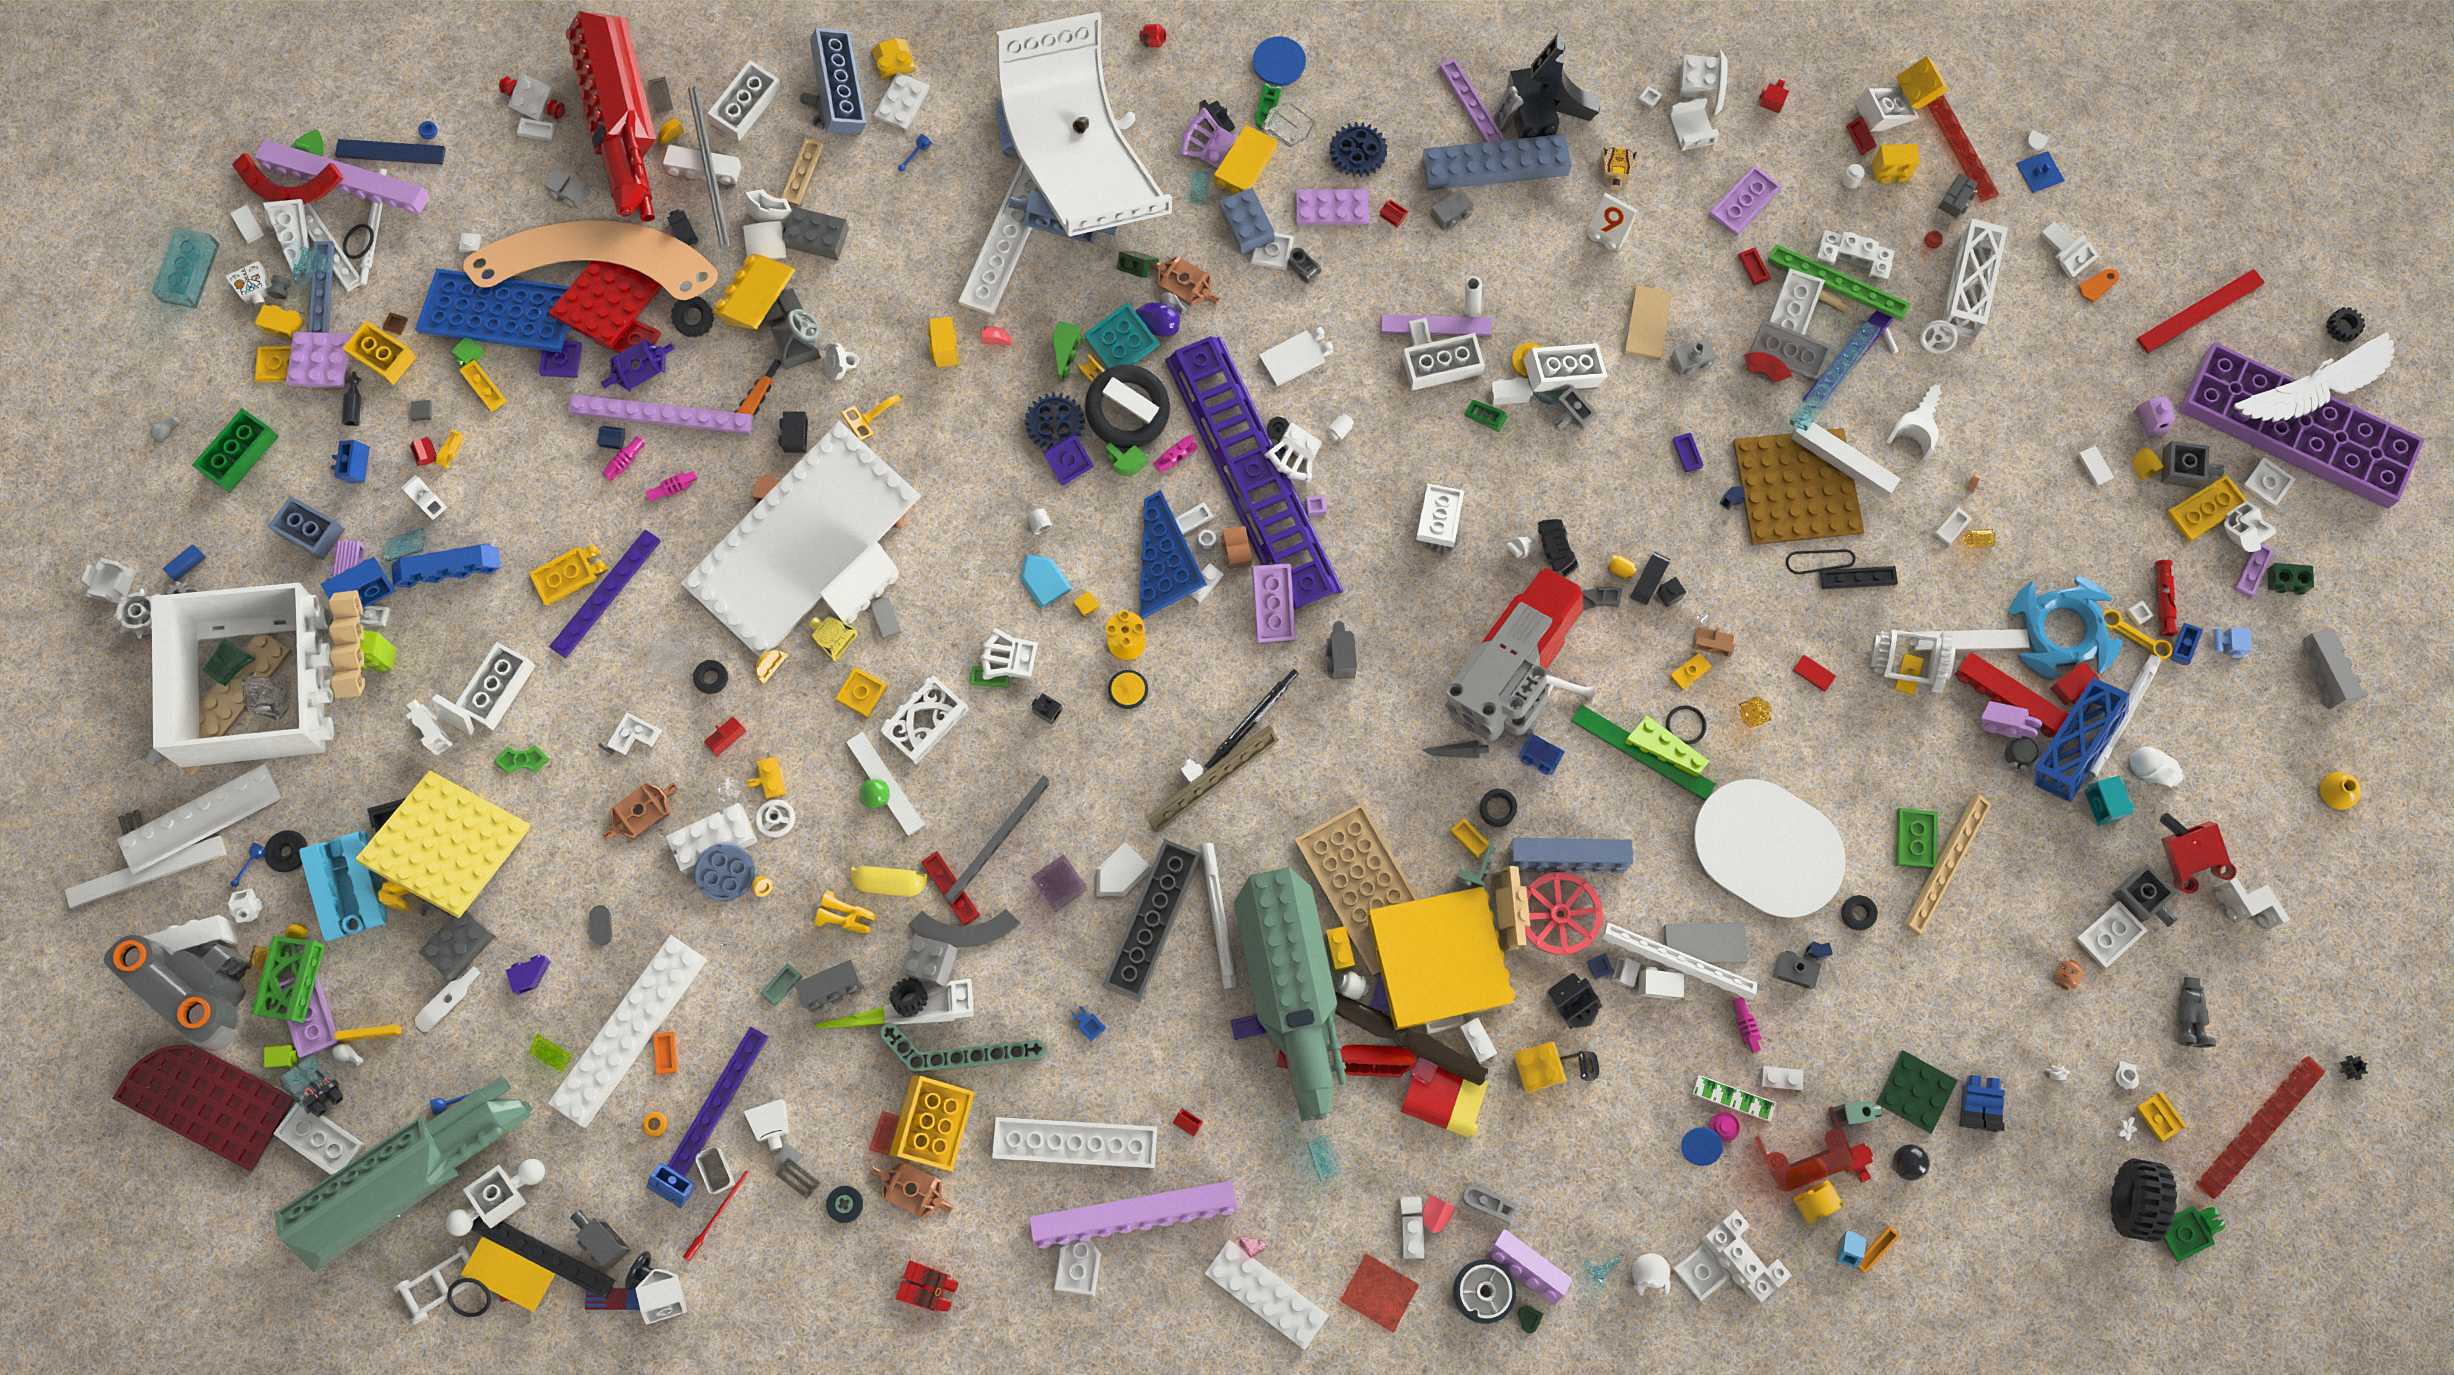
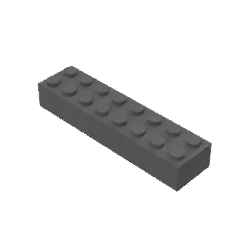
M1164 839L1103 983L1105 989L1141 1003L1199 865L1201 853Z

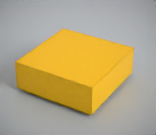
M1089 591L1073 601L1084 618L1100 607Z

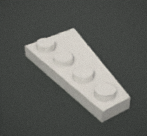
M302 199L263 203L294 274L312 272Z

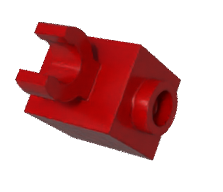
M1779 77L1776 85L1769 83L1767 90H1762L1759 97L1762 100L1761 107L1780 113L1789 93V90L1783 88L1785 79Z
M1865 1143L1838 1153L1846 1173L1855 1170L1860 1183L1871 1179L1865 1165L1873 1162V1154Z

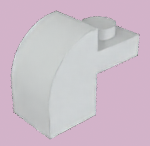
M416 475L401 487L432 520L447 508Z

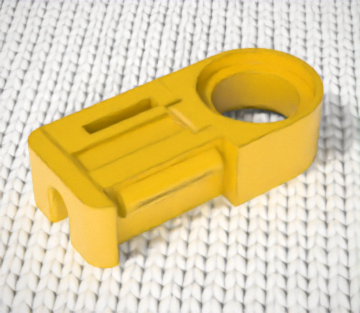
M450 430L451 433L436 458L437 465L445 468L450 466L448 465L449 462L454 459L464 439L460 432Z

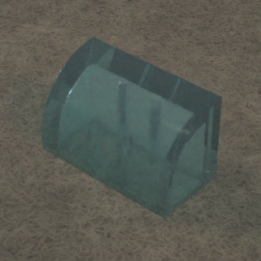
M1329 1135L1306 1142L1320 1181L1343 1174Z

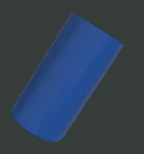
M193 544L168 563L163 570L176 582L205 559L206 556Z
M2184 623L2170 659L2181 665H2189L2203 629Z

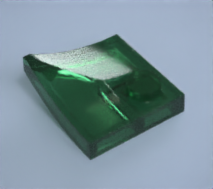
M224 638L203 671L218 683L226 686L242 668L254 661L255 657Z

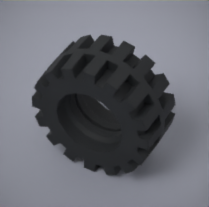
M2351 307L2338 309L2327 320L2326 328L2330 329L2328 333H2332L2331 337L2333 339L2336 337L2339 342L2341 340L2343 342L2354 340L2363 332L2365 323H2363L2365 319L2361 318L2362 314H2358V310H2352ZM2340 319L2348 321L2351 324L2352 330L2343 328L2340 324Z
M905 978L902 979L903 982L900 983L898 981L897 986L892 987L893 991H890L889 999L898 1014L902 1016L907 1014L910 1017L913 1013L916 1015L919 1010L922 1011L924 1009L923 1006L927 1005L928 994L922 983L917 979L909 978L906 980ZM915 993L912 999L902 1001L906 995Z

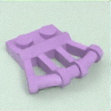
M1202 108L1196 117L1189 120L1186 131H1183L1181 134V149L1178 150V154L1200 157L1218 169L1238 137L1218 126L1209 112ZM1206 118L1214 131L1211 133L1198 123ZM1194 129L1210 137L1206 144L1192 136ZM1189 140L1202 147V152L1189 151Z

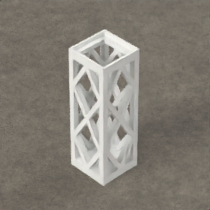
M1971 219L1961 234L1942 320L1951 322L1954 319L1956 325L1953 326L1956 328L1958 335L1976 339L1987 325L2008 230L2006 227ZM1982 247L1991 249L1988 261L1986 260ZM1976 249L1983 264V266L1981 267L1979 266L1974 253ZM1968 256L1975 269V273L1969 278L1965 271ZM1978 280L1982 287L1979 303L1972 289V286ZM1967 290L1974 305L1972 309H1970L1965 296ZM1959 297L1965 311L1957 310ZM1959 318H1962V319H1965V320H1964L1962 323H1960ZM1969 321L1975 322L1973 330L1964 328V326ZM1943 326L1946 332L1951 333L1947 327Z

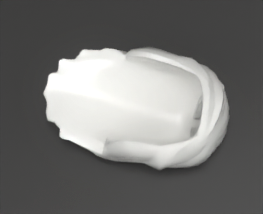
M2142 747L2137 749L2130 757V766L2134 774L2147 782L2160 783L2171 788L2172 786L2176 787L2183 780V770L2177 761L2160 750L2152 747Z

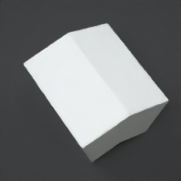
M1618 957L1612 981L1633 988L1641 963L1628 958Z

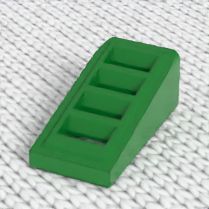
M1476 400L1471 401L1465 413V417L1496 432H1500L1507 419L1505 411ZM1478 407L1479 409L1476 415H1474L1473 412L1475 408ZM1485 410L1483 417H1480L1482 411ZM1490 413L1493 414V415L1491 416L1490 420H1488L1487 418H1488L1489 414H1490Z

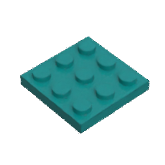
M1128 302L1084 333L1086 339L1108 368L1118 365H1134L1160 346L1159 342Z

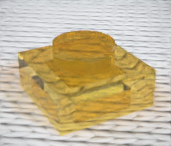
M253 946L248 965L263 968L269 948Z

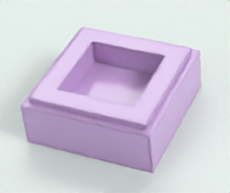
M1324 495L1306 497L1308 516L1327 514Z

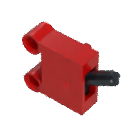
M2165 813L2160 817L2159 821L2174 833L2161 838L2174 876L2173 884L2177 890L2187 894L2195 893L2199 888V882L2190 875L2210 868L2212 875L2223 880H2231L2235 877L2236 867L2231 864L2217 823L2208 821L2187 829L2169 813ZM2225 866L2226 870L2221 874V869ZM2188 880V886L2184 888V882Z

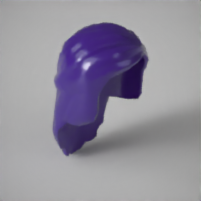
M1151 302L1146 303L1135 311L1153 335L1167 337L1179 331L1180 316L1176 310L1168 305Z

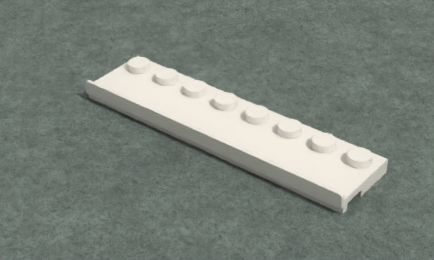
M263 764L118 838L117 841L128 863L130 872L136 874L282 799V795L279 793L267 765Z

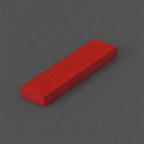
M938 851L921 861V863L945 897L957 879ZM965 891L960 894L953 904L949 903L963 926L980 916Z

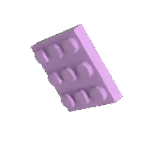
M294 332L286 384L288 386L344 388L349 356L342 348L351 339V336L341 333Z

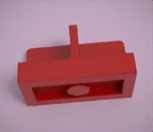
M732 716L720 728L716 725L715 728L717 730L704 743L718 757L742 736L746 729Z

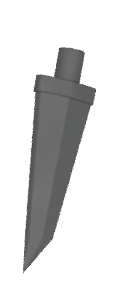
M1478 741L1427 748L1422 751L1432 756L1476 759L1480 758L1479 753H1489L1488 745H1479Z

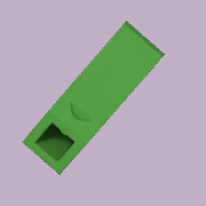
M1062 321L1058 322L1053 335L1060 382H1063L1064 377H1068L1070 361L1075 360L1077 352L1075 348L1081 344L1083 337L1080 333V327Z

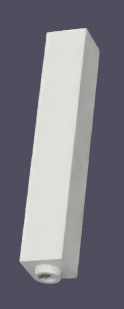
M1806 417L1802 422L1798 421L1792 429L1794 434L1791 439L1885 500L1901 480Z

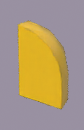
M676 117L666 122L660 128L658 133L660 146L685 133L682 124Z
M2144 447L2140 449L2133 458V466L2141 481L2157 474L2164 467L2156 454L2149 448Z

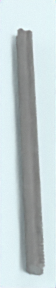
M697 86L688 88L689 98L695 119L694 123L704 164L719 246H721V249L729 247L730 243H728V233H726L727 229H725L726 225H724L726 223H724L725 219H723L724 215H722L724 213H722L723 209H721L722 203H720L721 199L718 193L719 189L711 158L712 154H710L711 150H709V140L703 119L704 115H702L703 111L701 109L699 92L696 88Z

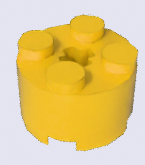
M1829 1180L1810 1187L1807 1192H1803L1793 1198L1808 1225L1816 1222L1817 1218L1820 1219L1828 1216L1844 1205Z

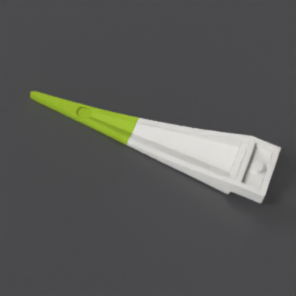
M971 979L950 981L946 987L938 986L926 991L928 994L927 1005L923 1006L924 1009L922 1011L919 1010L918 1014L915 1015L913 1013L910 1017L907 1014L906 1016L898 1014L892 1004H888L858 1014L818 1023L815 1027L817 1029L876 1026L888 1023L954 1021L955 1018L974 1016ZM914 996L903 999L902 1001H908L912 999Z

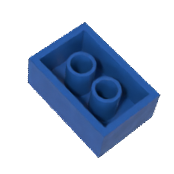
M375 557L366 559L362 563L348 568L341 574L321 583L329 600L333 593L357 590L363 608L396 592Z

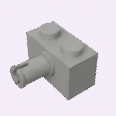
M1707 338L1674 349L1671 358L1678 374H1685L1687 376L1693 374L1697 369L1702 368V370H1706L1712 367L1716 355Z
M1572 386L1559 397V402L1565 408V412L1554 420L1553 423L1558 426L1559 430H1562L1570 421L1576 420L1584 429L1598 416L1597 412Z

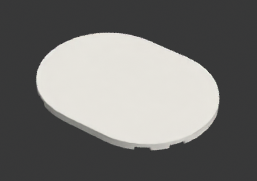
M1757 779L1731 782L1711 794L1698 812L1694 825V847L1705 872L1722 888L1761 912L1776 917H1801L1822 908L1838 891L1844 877L1846 864L1845 850L1838 831L1824 814L1778 785Z

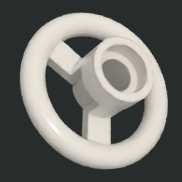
M1936 320L1924 326L1919 339L1925 350L1941 354L1955 346L1958 333L1950 322ZM1943 326L1951 331L1952 337L1946 336V330ZM1931 329V339L1926 343L1925 335ZM1942 341L1949 343L1943 348L1932 347L1935 343Z
M778 799L764 803L756 814L758 829L768 837H781L787 834L795 821L792 807L787 802ZM775 805L784 807L789 814V818L783 817ZM769 807V810H767L765 814V818L768 822L763 826L762 815L764 811ZM774 815H778L776 820H772ZM774 824H787L786 827L780 831H769V829Z

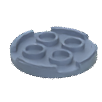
M717 843L708 847L700 854L695 864L694 876L701 892L707 897L717 901H729L742 894L744 895L750 889L755 877V866L750 854L741 846L733 843Z

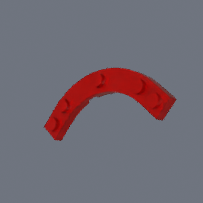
M242 153L232 164L245 184L254 193L270 202L302 199L303 205H306L326 196L344 179L335 164L329 163L309 182L296 187H284L276 185L258 169L247 153Z

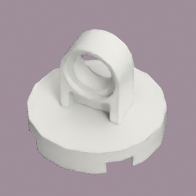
M829 343L824 349L827 353L826 357H823V368L826 376L831 377L830 380L842 379L845 371L854 369L859 363L858 356L855 353L844 352L843 347L838 343ZM846 357H850L853 360L852 366L846 363Z

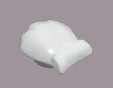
M2119 1061V1068L2115 1078L2118 1085L2122 1086L2125 1090L2134 1089L2139 1084L2136 1072L2137 1065Z

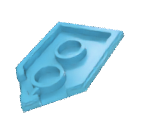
M1025 554L1020 580L1040 609L1072 590V587L1051 558Z

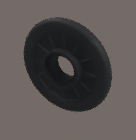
M292 830L280 831L273 835L265 846L267 851L264 857L268 866L278 872H290L297 869L302 864L300 849L307 847L305 838L300 833ZM289 846L291 849L289 855L282 856V849Z

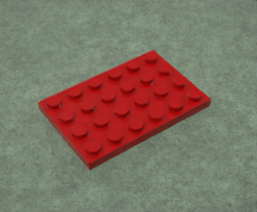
M592 260L549 311V315L612 349L663 286L651 277L632 268L615 263Z

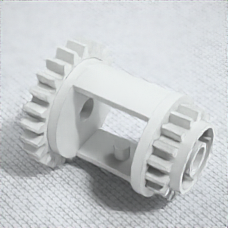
M1891 630V632L1881 631L1880 635H1875L1870 667H1874V672L1883 673V677L1931 684L1932 692L1942 693L1946 679L1949 680L1954 664L1955 647L1952 645L1953 632L1942 630L1941 635L1936 637L1898 630ZM1897 636L1911 638V646H1918L1919 640L1933 642L1927 678L1891 673Z

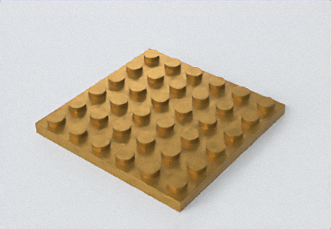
M1844 428L1826 430L1847 444ZM1794 433L1733 440L1741 486L1743 485L1746 495L1744 504L1752 545L1864 533L1854 479L1791 439Z

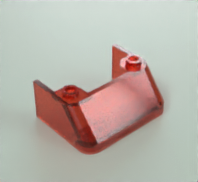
M1833 1107L1828 1109L1837 1127L1829 1130L1825 1135V1143L1828 1149L1800 1161L1789 1164L1787 1157L1781 1152L1768 1154L1761 1136L1755 1137L1767 1166L1781 1190L1786 1192L1792 1191L1853 1166L1855 1162L1854 1153Z

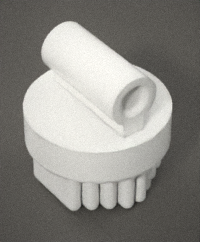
M1528 537L1515 538L1512 543L1510 542L1506 545V549L1518 559L1526 558L1534 552L1533 542Z

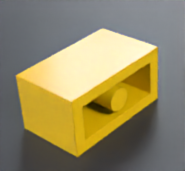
M263 305L255 325L263 332L293 340L294 332L300 331L304 321L296 311H285L276 305Z
M1346 926L1326 930L1325 936L1334 973L1353 969L1355 963Z

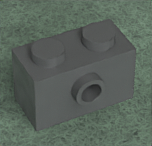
M1785 951L1778 955L1772 977L1811 990L1816 986L1821 964L1816 963V960L1813 958L1797 957V954L1794 952Z

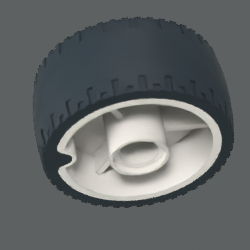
M1477 1260L1464 1266L1456 1276L1453 1286V1297L1457 1308L1466 1318L1476 1323L1490 1324L1503 1319L1511 1311L1516 1299V1286L1511 1274L1504 1266L1491 1260ZM1483 1285L1488 1286L1490 1289V1295L1487 1298L1480 1294V1288Z

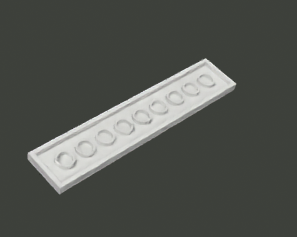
M1022 161L958 301L959 305L993 316L1032 230L1031 227L1023 225L1024 211L1009 208L1011 196L1027 200L1030 197L1031 190L1040 191Z

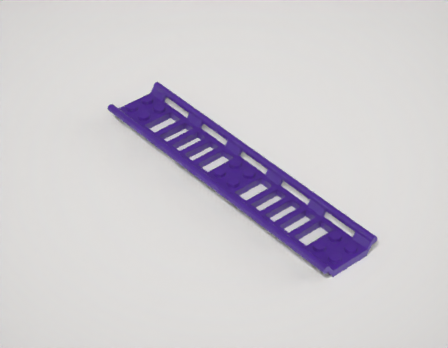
M1210 336L1175 350L1170 357L1165 359V362L1240 521L1246 528L1248 538L1261 565H1270L1271 561L1273 565L1281 564L1280 560L1308 549L1313 561L1291 569L1294 611L1333 593H1342L1344 590L1291 480L1283 472L1278 474L1274 464L1269 458L1266 459L1264 456L1274 448V445L1222 337L1215 338ZM1180 371H1182L1186 379V382L1195 398L1194 402H1192L1189 393L1180 377ZM1223 372L1227 382L1199 393L1195 382ZM1229 390L1232 391L1235 398L1207 409L1204 403L1205 400ZM1239 405L1241 414L1214 424L1211 416ZM1203 417L1217 445L1216 449L1201 421ZM1245 421L1247 422L1250 429L1224 440L1221 439L1218 432ZM1254 437L1259 448L1235 458H1230L1226 448ZM1276 451L1274 454H1275V455L1278 457V459L1281 461V459H1280V457H1279V455H1278V453H1277V451ZM1225 465L1227 466L1232 476V479L1240 493L1239 497H1237L1234 488L1225 472ZM1276 482L1280 493L1252 504L1247 493ZM1285 501L1288 509L1265 519H1259L1256 512ZM1248 513L1250 514V517L1260 535V538L1263 542L1262 545H1260L1252 529V526L1246 516V514ZM1287 518H1293L1295 526L1267 536L1264 528ZM1300 533L1303 542L1275 553L1272 544Z

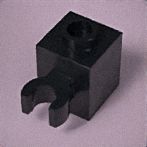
M1044 693L1040 697L1037 696L1031 705L1035 715L1052 725L1063 710L1062 704Z

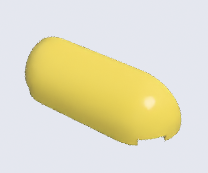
M859 866V869L851 867L850 871L852 884L856 889L864 893L911 897L919 894L925 888L928 881L927 874H916V871Z

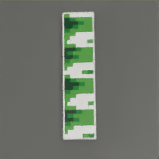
M1700 1075L1697 1076L1692 1092L1694 1096L1766 1122H1771L1776 1102Z

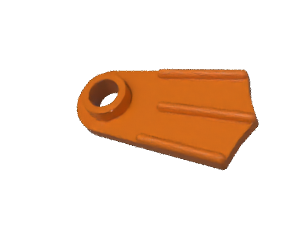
M2106 269L2079 284L2082 297L2095 302L2119 280V273L2114 269ZM2107 275L2112 276L2113 279H2108Z

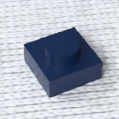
M1606 953L1586 962L1595 980L1614 972Z

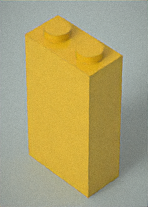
M1245 125L1214 174L1216 186L1220 189L1231 191L1233 195L1252 188L1275 153L1277 140Z

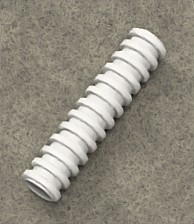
M1475 276L1469 277L1465 282V314L1467 317H1480L1482 282Z

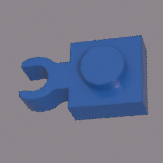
M1079 1006L1082 1015L1076 1016L1072 1012V1016L1074 1019L1081 1021V1024L1077 1027L1092 1042L1106 1027L1093 1013L1087 1017L1084 1008Z

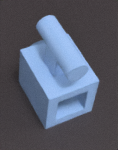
M2231 627L2224 632V636H2222V629L2213 630L2216 653L2223 652V646H2225V654L2232 655L2234 658L2244 657L2252 651L2250 628Z

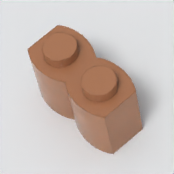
M1245 526L1223 529L1220 542L1221 546H1225L1226 553H1223L1225 564H1229L1230 569L1252 565Z

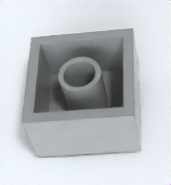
M914 935L901 973L909 978L946 987L958 949L948 943Z

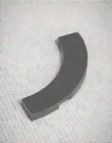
M1598 587L1582 590L1583 611L1602 606L1619 607L1622 588Z
M1005 909L998 916L987 922L974 926L960 927L941 923L921 911L908 925L925 938L948 943L953 947H974L987 944L1005 936L1016 928L1020 922Z

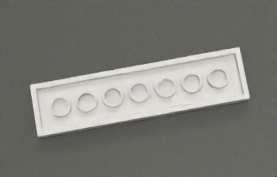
M996 1117L992 1159L1155 1169L1158 1127Z

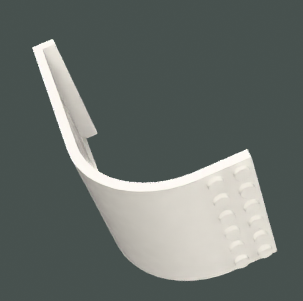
M1096 12L996 32L998 83L1002 107L1011 139L1020 160L1067 235H1078L1172 213L1171 195H1163L1125 140L1114 119L1102 72L1100 13ZM1078 117H1088L1090 121L1089 128L1083 134L1076 133L1073 130V122Z

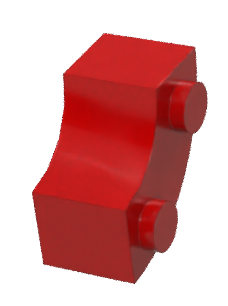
M1752 352L1743 355L1749 373H1763L1770 378L1773 384L1792 377L1785 363L1771 354Z

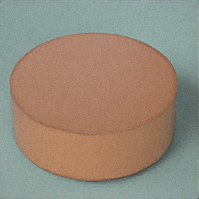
M1976 472L1973 474L1967 490L1974 492L1982 476L1981 474Z

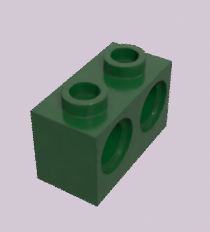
M2274 563L2267 568L2268 590H2275L2276 593L2290 591L2296 595H2304L2314 588L2313 566Z

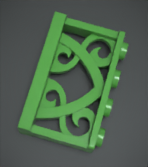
M273 936L269 944L266 961L263 965V972L258 983L251 1014L304 1023L325 944L312 940ZM287 945L292 948V956L290 952L286 951ZM297 946H304V952L298 953ZM291 966L294 975L297 977L295 983L290 985L283 993L278 977ZM279 1001L278 1005L269 1011V1006L275 1005ZM283 1005L288 1008L286 1014L278 1013Z

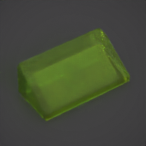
M538 1033L529 1050L531 1054L561 1072L564 1071L573 1057V1054Z

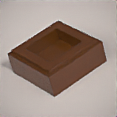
M390 312L382 328L385 331L401 335L408 319L407 317Z

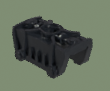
M1549 519L1538 522L1537 530L1541 534V543H1543L1542 546L1547 560L1553 566L1552 571L1563 577L1568 576L1579 567L1574 552L1570 548L1566 537L1567 531L1562 520Z

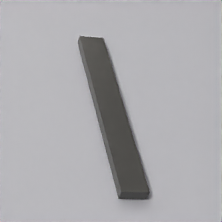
M1043 775L947 892L945 895L946 901L950 904L956 901L1049 786V779Z

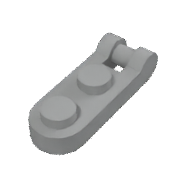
M1514 86L1506 90L1494 115V122L1499 130H1505L1509 127L1517 108L1523 104L1521 96L1517 95L1518 91Z
M1475 1185L1467 1187L1463 1192V1200L1467 1205L1506 1223L1514 1224V1215L1516 1211H1519V1204ZM1503 1205L1508 1207L1506 1214L1501 1212Z

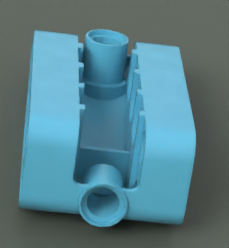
M357 831L329 840L326 843H317L300 849L301 861L325 941L360 933L387 923L386 906L378 901V892L382 888L379 874L356 862V857L371 841L366 831ZM353 919L357 920L358 922L356 929H353L351 927V921Z

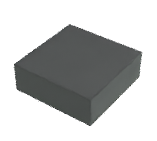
M430 400L411 401L412 421L431 420L432 402Z

